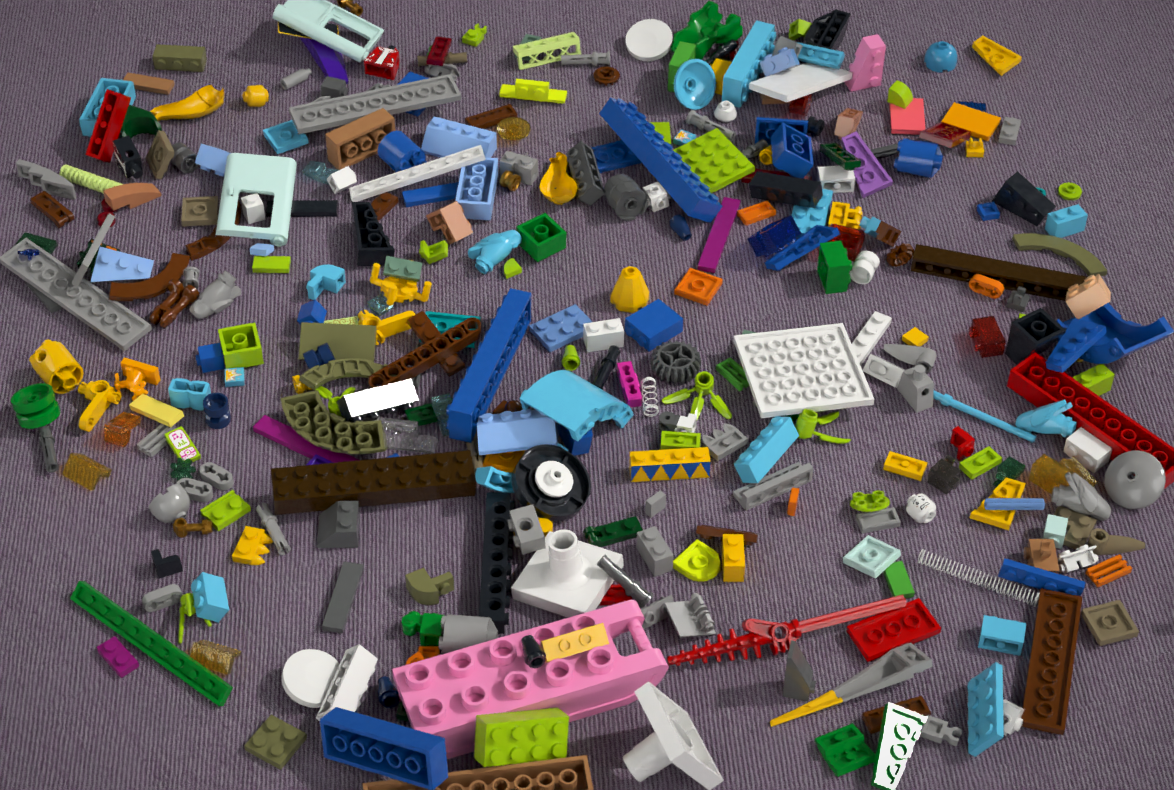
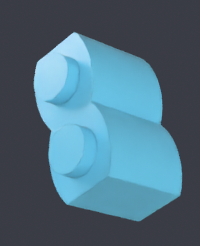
M176 378L172 379L168 388L171 405L177 408L190 407L195 410H204L203 399L208 394H211L210 384L205 381H189Z

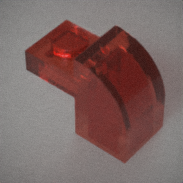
M813 93L790 101L789 112L807 116Z

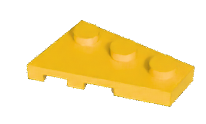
M985 36L978 38L972 45V48L1000 76L1019 64L1022 56Z
M1006 477L988 498H1021L1026 483ZM984 499L981 505L970 514V519L1009 530L1016 510H986Z

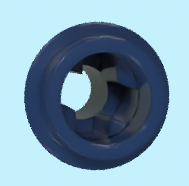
M675 215L670 219V228L683 241H687L692 237L685 217Z
M389 677L379 678L377 683L380 704L385 708L395 707L399 703L397 689Z

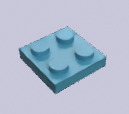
M292 120L263 130L264 137L277 154L309 143L305 133L298 134Z

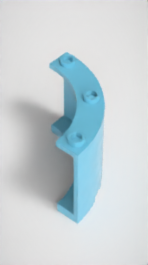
M558 370L542 377L528 390H524L519 398L524 410H527L529 406L569 429L571 437L576 441H579L594 427V422L597 420L602 422L612 418L615 424L623 429L634 415L630 406L568 370Z

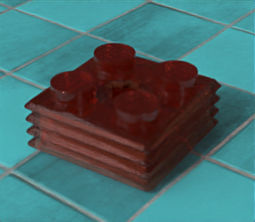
M832 223L830 227L838 228L840 235L827 242L841 241L843 247L847 249L848 260L855 262L864 243V230Z

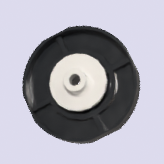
M545 444L528 449L512 471L513 491L521 505L525 507L533 504L537 516L549 519L550 521H564L574 517L582 509L591 492L590 477L583 463L559 446Z

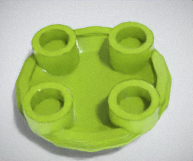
M880 490L873 491L872 494L855 492L852 494V500L850 501V506L853 509L863 512L879 511L885 509L890 504V500L884 496V491Z

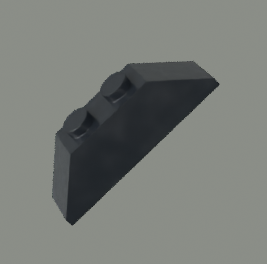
M835 9L831 13L814 19L804 40L809 45L837 51L845 36L851 13Z

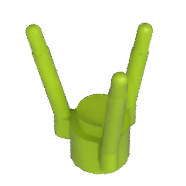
M186 593L180 599L179 644L183 641L185 614L190 617L196 613L193 593ZM204 619L207 626L211 627V622L207 619Z

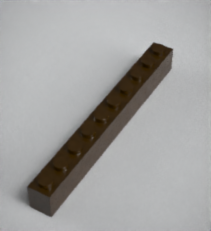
M916 244L911 265L912 272L969 282L973 275L980 274L1001 282L1005 290L1017 291L1018 287L1026 288V294L1066 301L1068 288L1075 284L1080 285L1084 283V280L1087 278V276Z

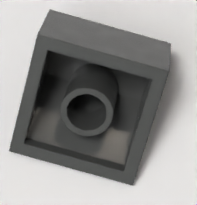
M337 501L319 514L317 548H358L360 525L358 501Z

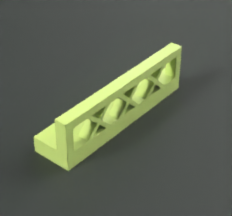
M574 32L515 45L513 46V52L517 56L518 68L522 70L560 61L561 55L581 54L580 39ZM570 46H576V52H567ZM555 49L562 50L558 56L554 57L551 55ZM544 52L547 54L544 59H537L540 53ZM530 56V61L523 64L522 57Z

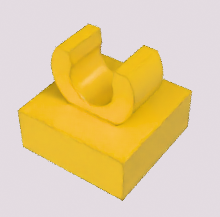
M973 138L966 141V157H984L982 138H979V141H973Z

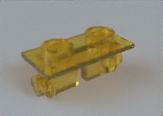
M1074 456L1070 459L1063 458L1059 462L1061 464L1060 471L1064 475L1067 472L1071 474L1076 473L1093 487L1098 483Z

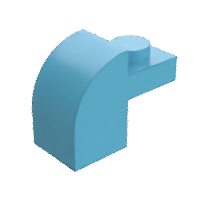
M320 265L310 271L311 280L308 281L306 286L308 298L312 300L317 299L324 289L337 294L346 283L345 269L334 265Z

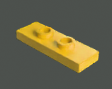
M599 623L542 640L540 643L542 650L546 654V662H550L553 659H561L594 647L607 645L609 641L604 623Z

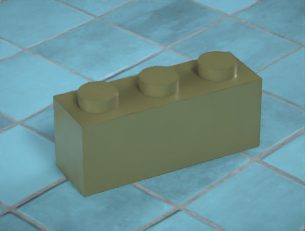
M156 44L152 56L155 70L203 72L207 62L205 47Z

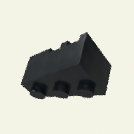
M1018 171L1005 181L991 201L1035 226H1039L1047 219L1048 213L1053 212L1056 208L1055 204Z

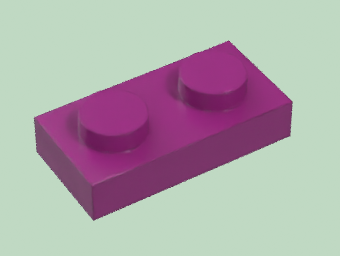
M115 636L97 646L98 653L121 678L139 667L138 661Z

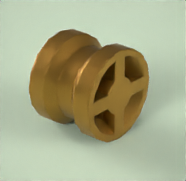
M506 170L500 178V185L508 187L511 191L517 190L521 183V177L517 174L513 175L509 170Z

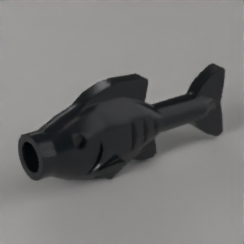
M732 39L723 46L718 47V50L705 62L710 65L714 63L716 58H725L738 47L737 43Z

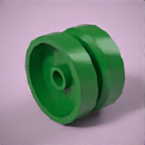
M39 383L26 386L11 397L13 410L16 412L18 423L22 428L33 429L45 426L53 422L60 415L59 404L55 400L53 388L49 384Z

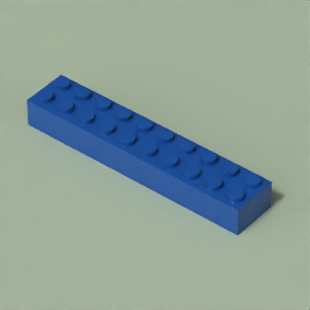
M610 97L599 113L601 117L688 216L711 223L723 207L718 202L719 198L710 193L709 187L702 183L700 177L690 170L691 167L681 160L682 157L672 150L673 147L663 140L664 137L654 130L655 127L645 120L646 116L637 111L636 105L631 102L625 103L620 98L614 99Z
M510 288L508 294L504 295L501 307L497 308L496 317L491 320L490 329L485 332L484 341L479 343L478 352L473 355L472 364L467 367L465 378H462L460 381L459 390L454 392L453 401L447 406L446 415L449 416L446 428L449 430V438L472 443L477 432L478 418L486 414L531 322V292Z

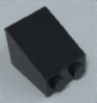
M1039 308L1012 322L1005 354L1018 365L1034 352L1040 354L1046 351L1065 334L1066 330L1042 308Z

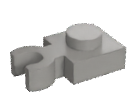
M927 715L928 718L923 725L920 737L940 744L945 739L950 745L957 746L959 738L953 737V735L960 737L962 729L958 727L949 728L947 727V721Z

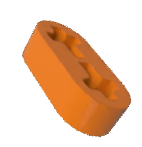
M980 274L973 275L969 281V287L972 291L990 298L997 299L1004 291V286L1001 282Z

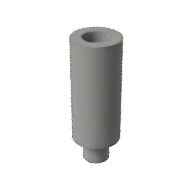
M302 68L281 79L280 84L284 90H288L307 80L312 72L309 68L306 70Z

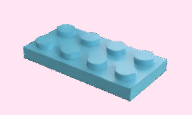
M822 189L823 196L815 208L794 205L787 236L799 238L816 225L826 226L833 191Z
M997 662L972 678L967 686L968 753L975 757L1004 738L1003 665Z

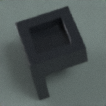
M159 549L151 551L153 565L159 579L183 571L179 556L172 555L162 558Z

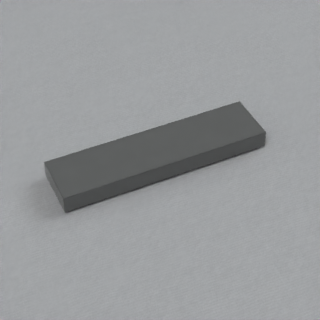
M343 562L322 624L323 631L344 632L363 574L364 564Z

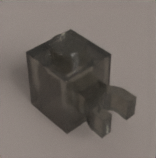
M950 455L946 456V460L941 458L930 468L927 483L946 495L952 489L955 490L960 484L961 470L953 466L955 458Z

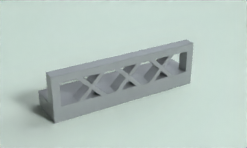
M797 462L762 478L759 483H750L733 491V496L744 510L747 511L791 491L793 487L797 488L811 482L813 467L810 463L802 466L800 462Z

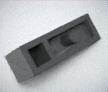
M791 640L786 664L783 697L808 701L810 693L814 694L816 681L812 680L813 670L796 641Z

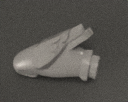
M226 270L222 274L219 273L218 278L208 285L199 294V298L189 308L191 314L197 319H203L213 313L218 314L234 302L233 300L241 295V289L235 286L236 284L234 283L237 278Z
M1070 472L1065 474V478L1070 486L1060 485L1059 487H1053L1051 502L1055 503L1056 506L1064 505L1075 512L1091 515V518L1105 521L1110 517L1111 507L1108 502L1097 493L1092 485L1078 474H1071Z

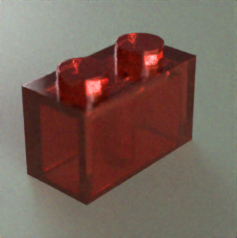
M994 316L972 319L971 327H969V336L973 338L975 349L979 351L981 357L1003 355L1006 341Z

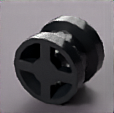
M810 116L807 120V133L813 132L814 135L819 136L822 133L825 122L822 119L817 120L815 117Z

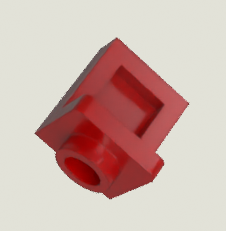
M957 426L952 430L950 443L958 448L956 459L960 461L973 453L975 439L968 432Z

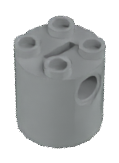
M450 614L442 616L441 629H443L444 634L443 637L440 636L439 638L441 655L498 638V630L490 617Z

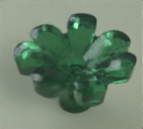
M178 458L177 463H171L170 468L173 470L170 473L173 479L177 477V482L182 478L193 479V476L190 474L196 472V467L190 466L193 461L189 458L185 461L183 458Z

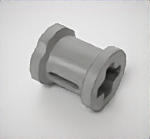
M187 267L183 270V276L185 277L183 280L184 288L187 285H192L198 289L199 283L197 278L200 271L196 267Z

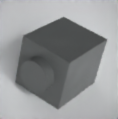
M327 76L321 85V96H330L332 99L348 94L346 80Z

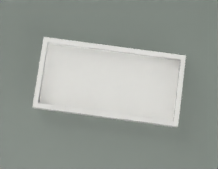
M805 63L749 83V89L784 102H789L850 80L853 73L843 69Z

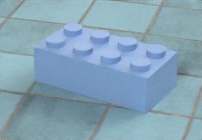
M485 157L486 160L461 168L455 201L462 206L466 219L491 220L498 180V158Z

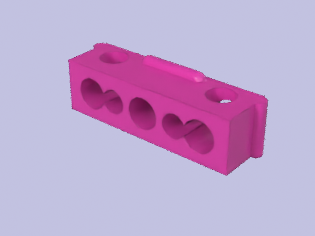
M631 361L617 363V375L626 404L630 408L641 406L640 384Z

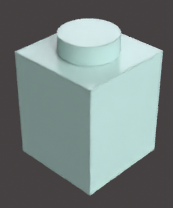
M1050 514L1047 516L1043 539H1054L1055 548L1062 549L1068 518Z

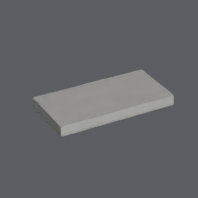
M107 215L71 282L72 285L78 287L115 216Z

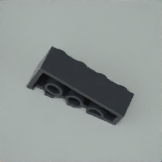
M352 202L351 224L357 266H373L374 263L384 266L386 256L394 257L395 249L390 245L389 238L385 235L382 224L378 222L377 215L370 202Z

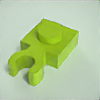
M477 23L474 26V30L469 29L462 37V43L477 47L487 33V26L479 28Z

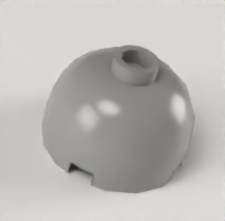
M174 484L166 488L168 492L164 495L160 492L149 505L150 512L159 521L173 523L178 518H186V513L190 507V498L180 484Z

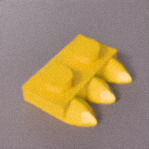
M245 526L233 552L232 561L255 566L264 564V559L259 555L270 552L263 544L273 543L271 536L265 533V529Z

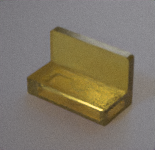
M70 453L62 474L89 490H95L99 478L109 477L112 469L84 454Z
M200 640L193 642L190 657L207 669L231 674L234 657L240 656L241 651L210 641Z

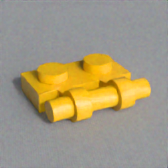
M833 201L828 227L838 228L841 232H845L846 228H850L851 234L856 235L861 227L859 224L863 216L862 208L857 206L855 209H850V204Z

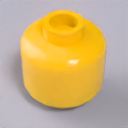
M262 85L247 86L246 91L243 92V101L249 107H262L268 102V90Z

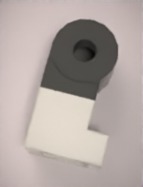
M668 411L663 412L659 415V430L661 433L662 431L694 433L697 415L689 413L688 417Z

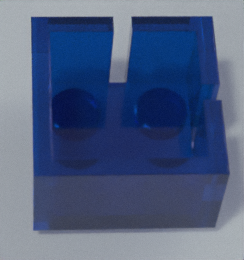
M792 215L771 222L762 228L761 232H756L748 237L747 240L757 257L762 255L767 257L774 252L776 254L784 250L786 244L790 245L796 242V237L802 233Z

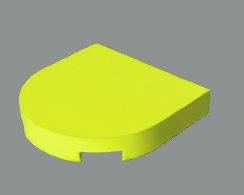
M698 539L673 561V569L688 579L698 582L708 581L716 577L721 566L718 553Z

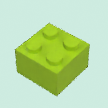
M255 322L218 329L226 369L264 364Z

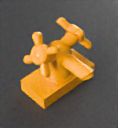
M124 357L120 363L123 375L127 376V378L120 381L119 373H116L114 387L120 393L121 388H127L134 392L132 397L134 401L141 394H148V391L144 389L146 382L158 385L160 382L158 367Z

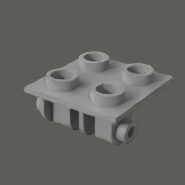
M694 593L691 595L690 601L664 603L679 638L716 634L714 630L715 623L710 617L707 606L704 605L702 595Z

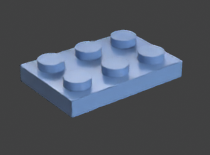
M574 304L529 325V331L549 352H552L582 338L583 324L591 323L592 321Z

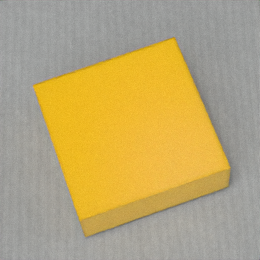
M916 327L902 335V341L911 346L921 347L929 339V336Z

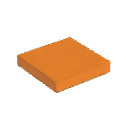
M689 268L675 288L674 294L708 306L723 284V279Z

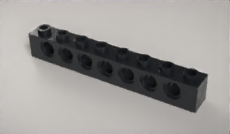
M487 492L479 617H490L498 630V634H504L505 625H509V613H506V609H510V596L506 595L507 592H511V580H507V576L512 574V564H509L508 560H512V548H509V544H513V532H510L507 520L510 519V510L515 509V501H511V493Z

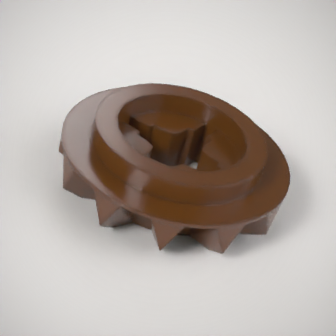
M600 67L594 71L593 78L595 82H599V85H613L620 79V73L613 67Z
M902 243L900 246L896 245L894 249H890L891 252L887 254L888 258L886 260L893 267L904 265L913 257L914 249L909 243Z

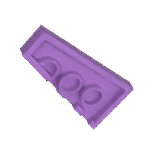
M857 132L842 137L841 143L843 148L861 160V167L855 168L853 171L862 198L892 185L893 180Z

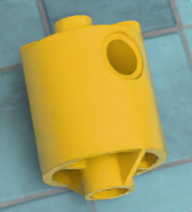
M50 339L45 340L29 358L32 368L45 384L52 386L54 393L64 394L72 391L83 378V368L61 342L51 341Z

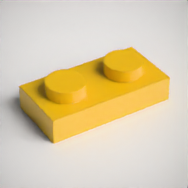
M890 451L883 470L921 481L928 462Z

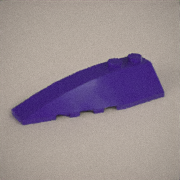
M300 37L326 77L346 80V84H348L342 53L314 39Z

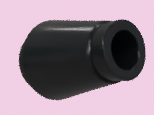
M532 635L523 637L521 643L525 663L530 668L541 667L545 663V652Z

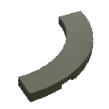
M1013 234L1012 240L1019 251L1051 250L1055 254L1065 258L1069 257L1076 261V264L1088 276L1093 274L1094 276L1098 274L1100 276L1107 275V269L1098 258L1085 248L1071 241L1045 234Z
M359 358L337 359L307 370L300 376L299 381L315 391L321 385L339 378H369L373 373L387 366V364L381 365L373 363V360Z

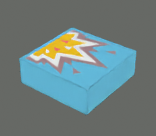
M681 129L674 137L673 144L682 146L696 139V135Z
M244 367L225 369V387L245 385Z

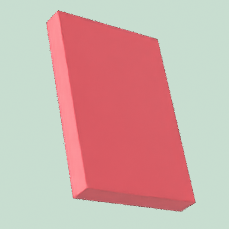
M913 98V101L905 109L889 103L891 134L920 135V132L925 130L923 99Z

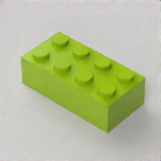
M559 708L476 715L474 758L484 767L566 758L569 716Z

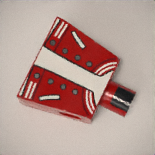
M392 45L388 46V48L376 47L364 60L365 74L390 80L395 79L400 65L399 52Z

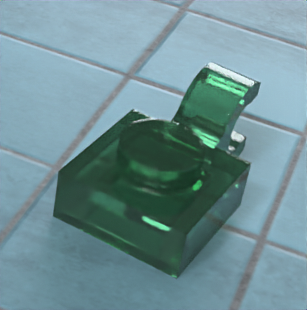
M1009 456L998 466V473L995 476L997 480L993 485L997 487L1006 477L1013 480L1017 479L1025 471L1026 466Z

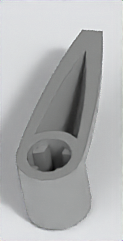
M884 344L883 348L898 360L915 366L923 365L926 368L925 373L931 372L937 356L934 350L925 347Z

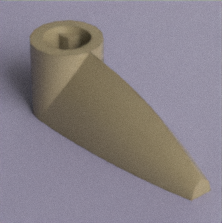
M1099 528L1091 531L1087 544L1088 547L1097 546L1093 550V554L1097 555L1120 554L1145 549V543L1140 540L1126 536L1109 535L1105 530Z

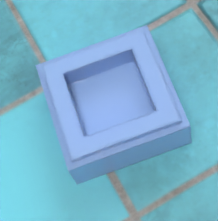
M257 243L250 248V254L266 257L274 251V245Z

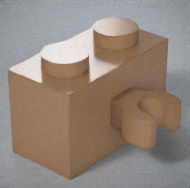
M1029 539L1028 546L1024 547V559L1028 560L1027 565L1059 574L1060 570L1054 539Z

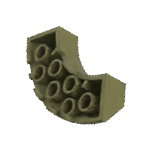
M318 390L280 398L284 414L292 428L305 440L318 447L346 454H371L384 452L388 449L386 434L381 420L347 422L345 418L334 413L331 414L326 409Z

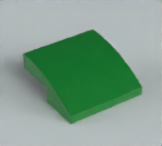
M853 723L814 738L821 755L837 777L875 762V753L865 744L864 735Z

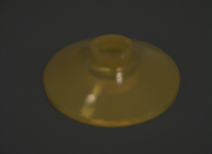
M518 117L505 118L497 125L498 135L507 140L523 139L528 136L531 130L530 124Z

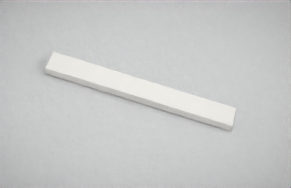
M479 145L350 187L352 202H358L484 161L486 159L483 149Z

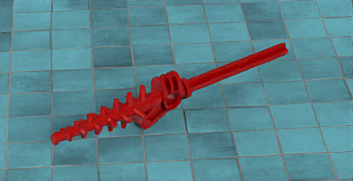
M902 594L801 621L793 619L789 623L786 621L777 623L753 618L745 619L742 622V628L744 631L749 632L748 634L737 637L734 629H729L730 639L724 641L722 635L717 634L718 643L710 644L709 639L704 640L705 647L697 648V645H692L691 651L684 652V650H681L678 655L667 656L668 666L674 664L680 666V663L689 661V664L692 665L694 660L702 659L704 664L708 663L707 657L715 656L716 661L721 662L720 654L727 653L730 661H733L734 651L740 650L745 660L748 659L747 648H753L756 657L761 658L760 646L765 644L770 645L772 654L775 656L780 651L781 653H785V650L789 651L791 640L797 641L802 636V633L906 607V598ZM777 627L782 631L780 639L776 638L774 634Z

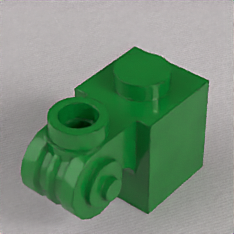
M411 611L402 618V632L406 636H413L418 631L420 632L421 646H439L440 636L443 637L444 634L443 629H441V619L445 615L437 613H424L420 615L416 611Z

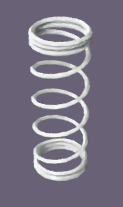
M646 377L641 380L642 401L644 402L643 413L648 417L656 416L659 413L657 405L645 403L647 400L644 401L646 394L655 393L656 381L652 377ZM652 380L654 381V384L644 386L643 381ZM653 387L655 388V390L652 392H647L644 390L651 389ZM647 408H655L656 410L649 411ZM645 410L649 412H657L655 414H647Z

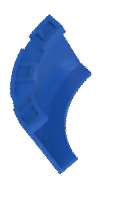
M1107 303L1080 318V320L1106 326L1107 333L1079 358L1094 364H1108L1169 337L1174 333V330L1165 317L1144 326L1132 321H1125L1121 318L1122 315ZM1073 317L1064 322H1061L1060 319L1056 320V322L1059 323L1065 330H1067L1072 320L1076 317Z

